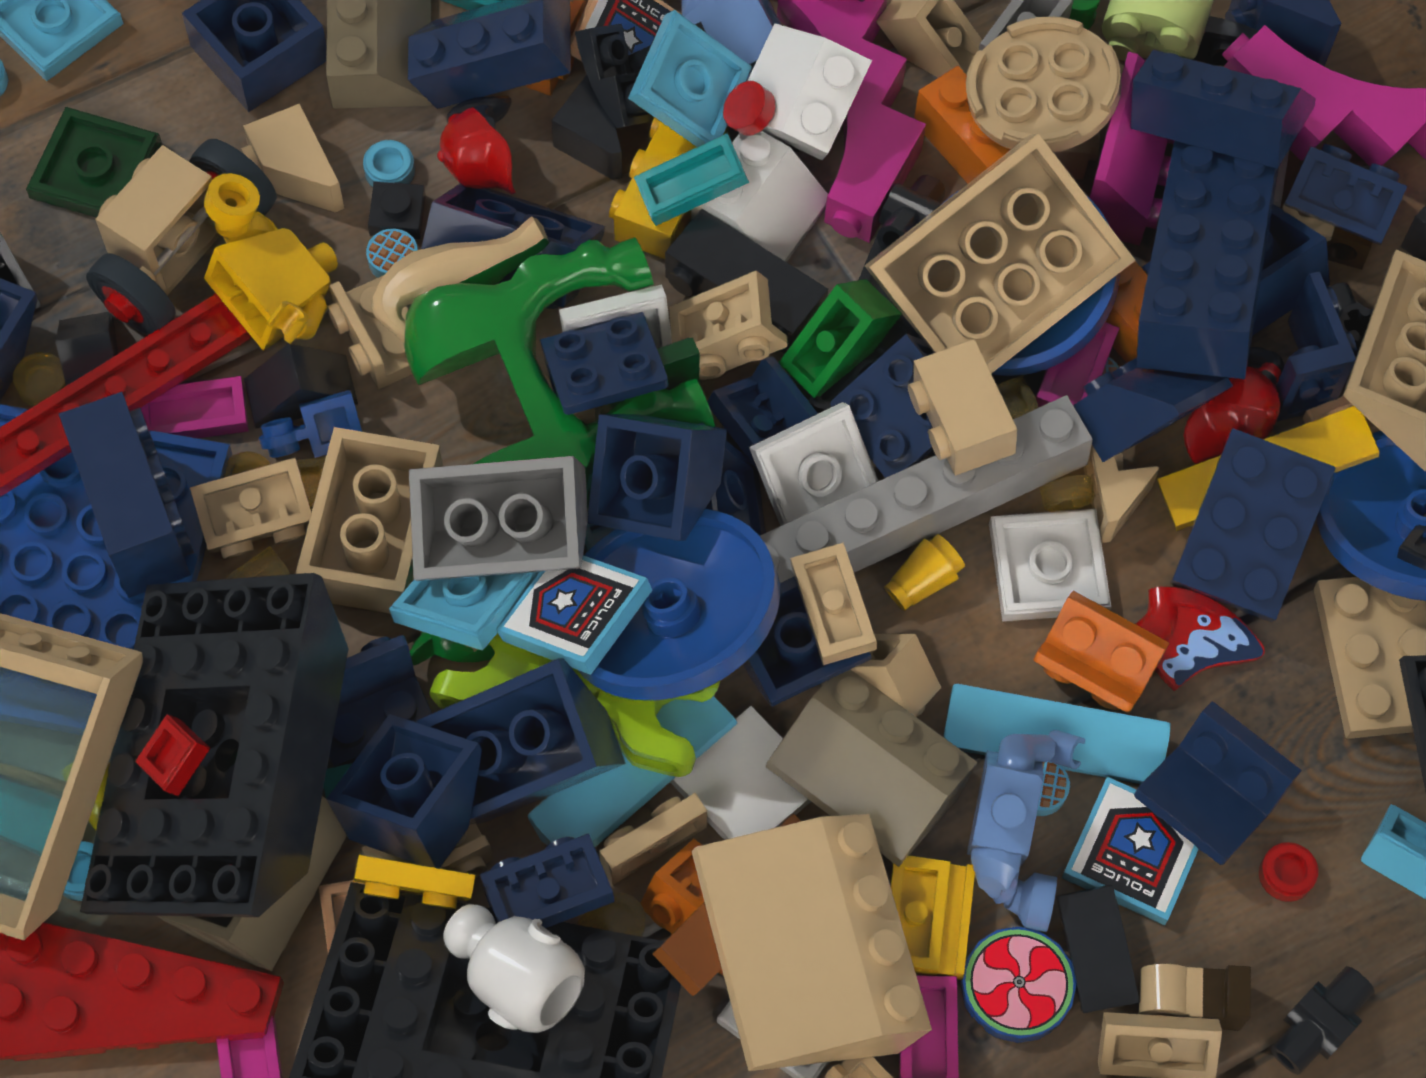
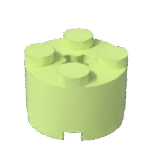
M1110 0L1102 24V33L1120 60L1126 61L1128 52L1148 58L1152 50L1173 53L1193 60L1198 54L1214 0Z

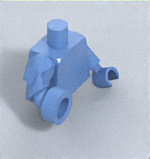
M681 0L682 16L693 24L701 22L708 35L752 66L748 78L774 23L782 25L769 0Z
M1053 730L1049 735L1011 734L1001 741L998 752L987 750L967 849V855H971V862L979 888L983 889L996 904L1003 903L1006 909L1018 915L1024 928L1047 932L1055 900L1057 877L1036 872L1026 881H1021L1018 877L1020 865H1023L1030 851L1044 778L1042 762H1052L1071 769H1077L1081 765L1080 761L1073 759V752L1079 743L1085 744V739L1059 730Z

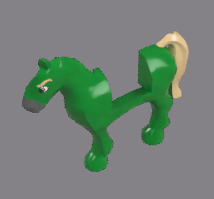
M531 216L517 230L505 237L481 242L438 245L413 251L395 262L380 280L371 300V308L379 322L394 333L404 344L406 358L418 385L500 353L534 435L489 454L473 464L574 456L585 466L588 509L598 420L586 424L574 414L566 415L563 413L559 398L552 391L536 359V320L546 307L574 290L585 287L615 285L633 292L654 285L647 260L636 237L620 242L611 248L604 246L598 240H588L582 243L575 251L564 255H536L549 244L543 225L538 219ZM518 267L511 280L499 283L507 274ZM412 304L406 314L405 321L402 317V309ZM697 379L683 382L671 390L662 389L622 400L607 413L639 414L693 424L703 423L706 426L715 427L710 407ZM422 631L420 637L410 649L413 666L428 660L434 655L451 661L465 663L491 660L495 654L490 645H487L482 651Z

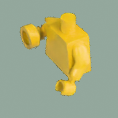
M233 173L221 174L210 182L204 198V207L209 217L215 221V229L218 234L223 236L226 244L214 249L204 276L205 281L263 351L270 348L283 337L289 344L295 339L308 340L313 338L327 310L325 295L331 284L328 273L336 270L338 265L335 252L324 242L306 249L291 230L286 228L278 229L272 220L257 211L260 195L258 189L250 180Z

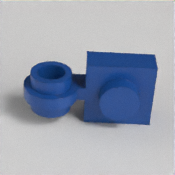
M347 390L299 404L304 425L294 426L291 417L267 422L261 426L263 435L259 437L261 448L267 449L271 458L289 455L300 450L298 441L309 438L314 458L327 455L334 427L362 432L351 391Z

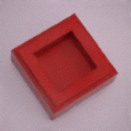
M167 714L135 762L164 791L179 796L210 750V747L181 719Z

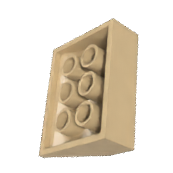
M1037 133L1029 135L868 262L865 267L934 353L975 339L992 374L1132 264L1135 259L1043 138Z
M1395 250L1343 396L1425 472L1426 261Z
M870 814L818 817L697 846L691 851L748 1071L898 1054L932 1030Z

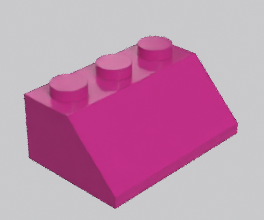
M1128 52L1121 76L1120 100L1113 116L1109 120L1089 198L1101 210L1109 226L1121 241L1140 246L1145 228L1155 229L1163 199L1155 198L1154 193L1156 185L1166 186L1171 157L1164 155L1167 143L1174 145V140L1131 129L1133 79L1145 60L1139 54Z

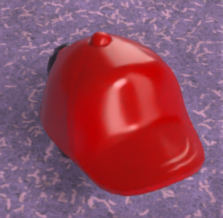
M509 96L469 99L457 104L448 113L447 125L440 137V151L437 153V158L443 162L447 170L461 185L475 189L498 188L511 195L516 193L512 183L511 151L507 141L496 131L495 123L507 114L511 106L512 99Z
M1250 347L1246 378H1229L1233 387L1192 412L1185 425L1184 442L1189 457L1195 465L1220 456L1232 428L1260 439H1266L1277 422L1281 407L1275 385L1284 369V363L1276 352L1260 347Z

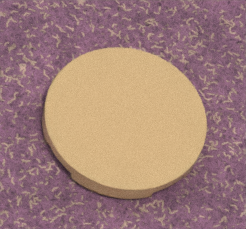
M1035 17L1007 26V32L991 41L982 51H977L973 57L966 78L969 109L981 131L1003 147L1012 149L1029 135L1039 133L1053 153L1073 148L1096 135L1108 123L1118 106L1121 96V73L1117 55L1111 45H1107L1099 36L1085 29L1083 23L1063 17Z

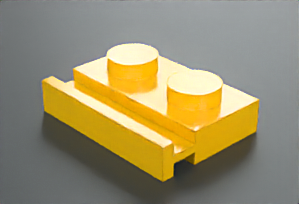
M359 855L353 882L365 884L364 894L398 899L399 892L402 890L423 894L422 904L456 909L458 900L467 901L471 899L475 875Z
M908 856L900 867L892 863L890 887L915 973L929 976H937V974L955 976L957 980H962L965 972L975 878L973 865L950 864L951 861Z

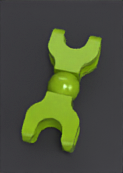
M497 633L488 644L492 646L495 654L487 666L475 672H460L447 669L439 672L433 681L429 695L439 707L444 709L553 660L503 642ZM572 668L607 710L621 752L633 766L674 777H683L692 772L696 760L693 746L686 738L663 728L656 716L663 705L675 699L697 702L711 699L717 692L720 681L685 696L643 701L622 698L595 687L578 670Z

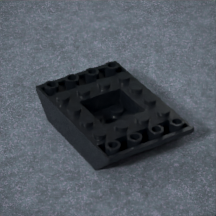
M316 573L147 585L134 650L142 652L143 663L113 748L80 912L93 915L260 917L309 872L349 650L323 578ZM167 714L181 719L210 747V750L179 796L164 791L135 762ZM238 749L236 762L230 767L231 757Z
M351 882L289 1078H662L682 985L653 955L665 941L561 922L545 929L553 935L560 937L581 959L585 972L584 985L580 996L567 1015L555 1026L545 1031L534 1033L519 1029H507L490 1019L488 1015L490 1008L480 1001L471 990L467 981V969L470 959L454 956L446 947L443 939V933L450 918L457 910L468 904L457 902L456 909L431 906L421 903L423 895L401 891L399 892L398 899L364 894V884ZM486 908V909L489 910V912H490V913L492 914V916L494 917V919H495V924H497V921H496V918H495V916H494L493 910H492L491 908ZM497 1033L504 1036L509 1043L501 1050L489 1051L483 1049L477 1041L485 1034Z

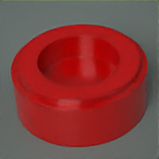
M746 81L737 85L729 93L724 104L723 116L725 122L742 135L751 136L759 133L769 124L775 111L774 96L768 89L755 81Z
M1292 842L1273 846L1266 853L1259 866V879L1262 887L1269 895L1280 901L1293 902L1302 899L1310 892L1318 878V865L1312 853L1305 847Z

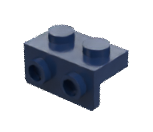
M768 356L761 360L752 376L714 390L707 401L710 410L724 428L727 429V432L756 469L757 466L749 449L750 446L819 414L773 356Z

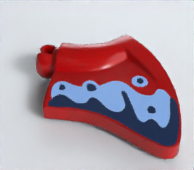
M1155 587L1149 589L1147 613L1135 623L1139 627L1169 642L1155 671L1173 691H1176L1192 677L1203 671L1222 666L1254 662L1259 660L1265 653V648L1261 641L1229 609L1203 594L1184 588Z

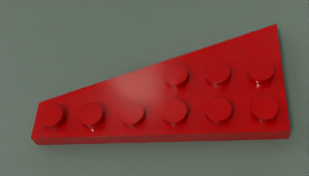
M42 923L25 940L0 933V1060L13 1059L16 1062L106 1053V1050L136 1047L137 1050L159 1048L163 1044L195 1041L198 1044L215 1043L217 1042L216 1039L228 1038L229 1041L263 1038V1035L267 1034L271 1017L273 1016L274 1018L284 981L281 976L48 923Z

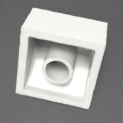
M774 23L748 78V81H755L768 89L775 99L773 117L762 131L817 159L823 160L828 155L872 60L825 37Z
M763 131L751 136L739 133L732 143L749 183L692 209L691 221L703 209L787 262L826 209L828 193L790 146Z

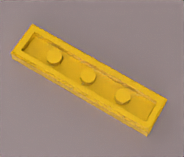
M1355 406L1263 439L1336 467L1334 473L1379 457V449L1365 416ZM1220 456L1157 479L1176 531L1194 524Z

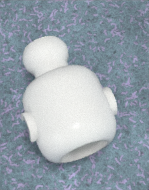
M468 904L457 910L450 918L445 927L443 939L446 947L454 956L470 959L467 969V981L473 993L490 1008L488 1011L490 1019L507 1029H519L539 1033L555 1026L572 1009L584 985L585 968L578 954L564 943L560 937L553 935L541 926L542 921L540 919L532 920L530 918L513 916L495 924V919L488 909L480 905Z

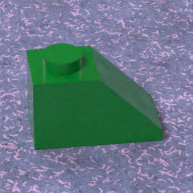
M867 279L836 284L781 358L779 364L813 398L820 397L874 352L902 313Z

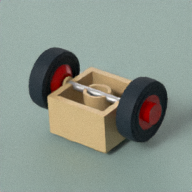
M208 139L202 143L189 161L162 145L151 158H146L139 163L132 179L118 195H112L104 202L95 220L108 253L101 256L89 269L86 279L90 288L113 316L147 335L162 328L174 319L176 310L168 297L169 293L221 236L215 229V221L209 217L204 207V198L208 186L215 177L221 174L233 173L250 180L256 186L260 195L257 211L264 216L277 199L276 191L268 177L251 159L235 147L218 139Z

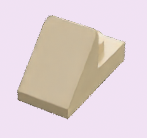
M1091 445L1088 465L1084 466V472L1092 509L1097 511L1101 543H1107L1112 541L1150 492L1157 477L1159 467L1123 470L1122 453L1102 462L1093 445Z

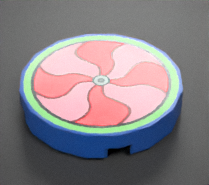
M1012 927L996 930L977 943L966 959L965 972L960 986L965 1008L971 1017H974L984 1027L983 1030L995 1038L1021 1043L1040 1040L1061 1024L1073 1005L1076 980L1072 963L1057 942L1041 931L1023 927Z

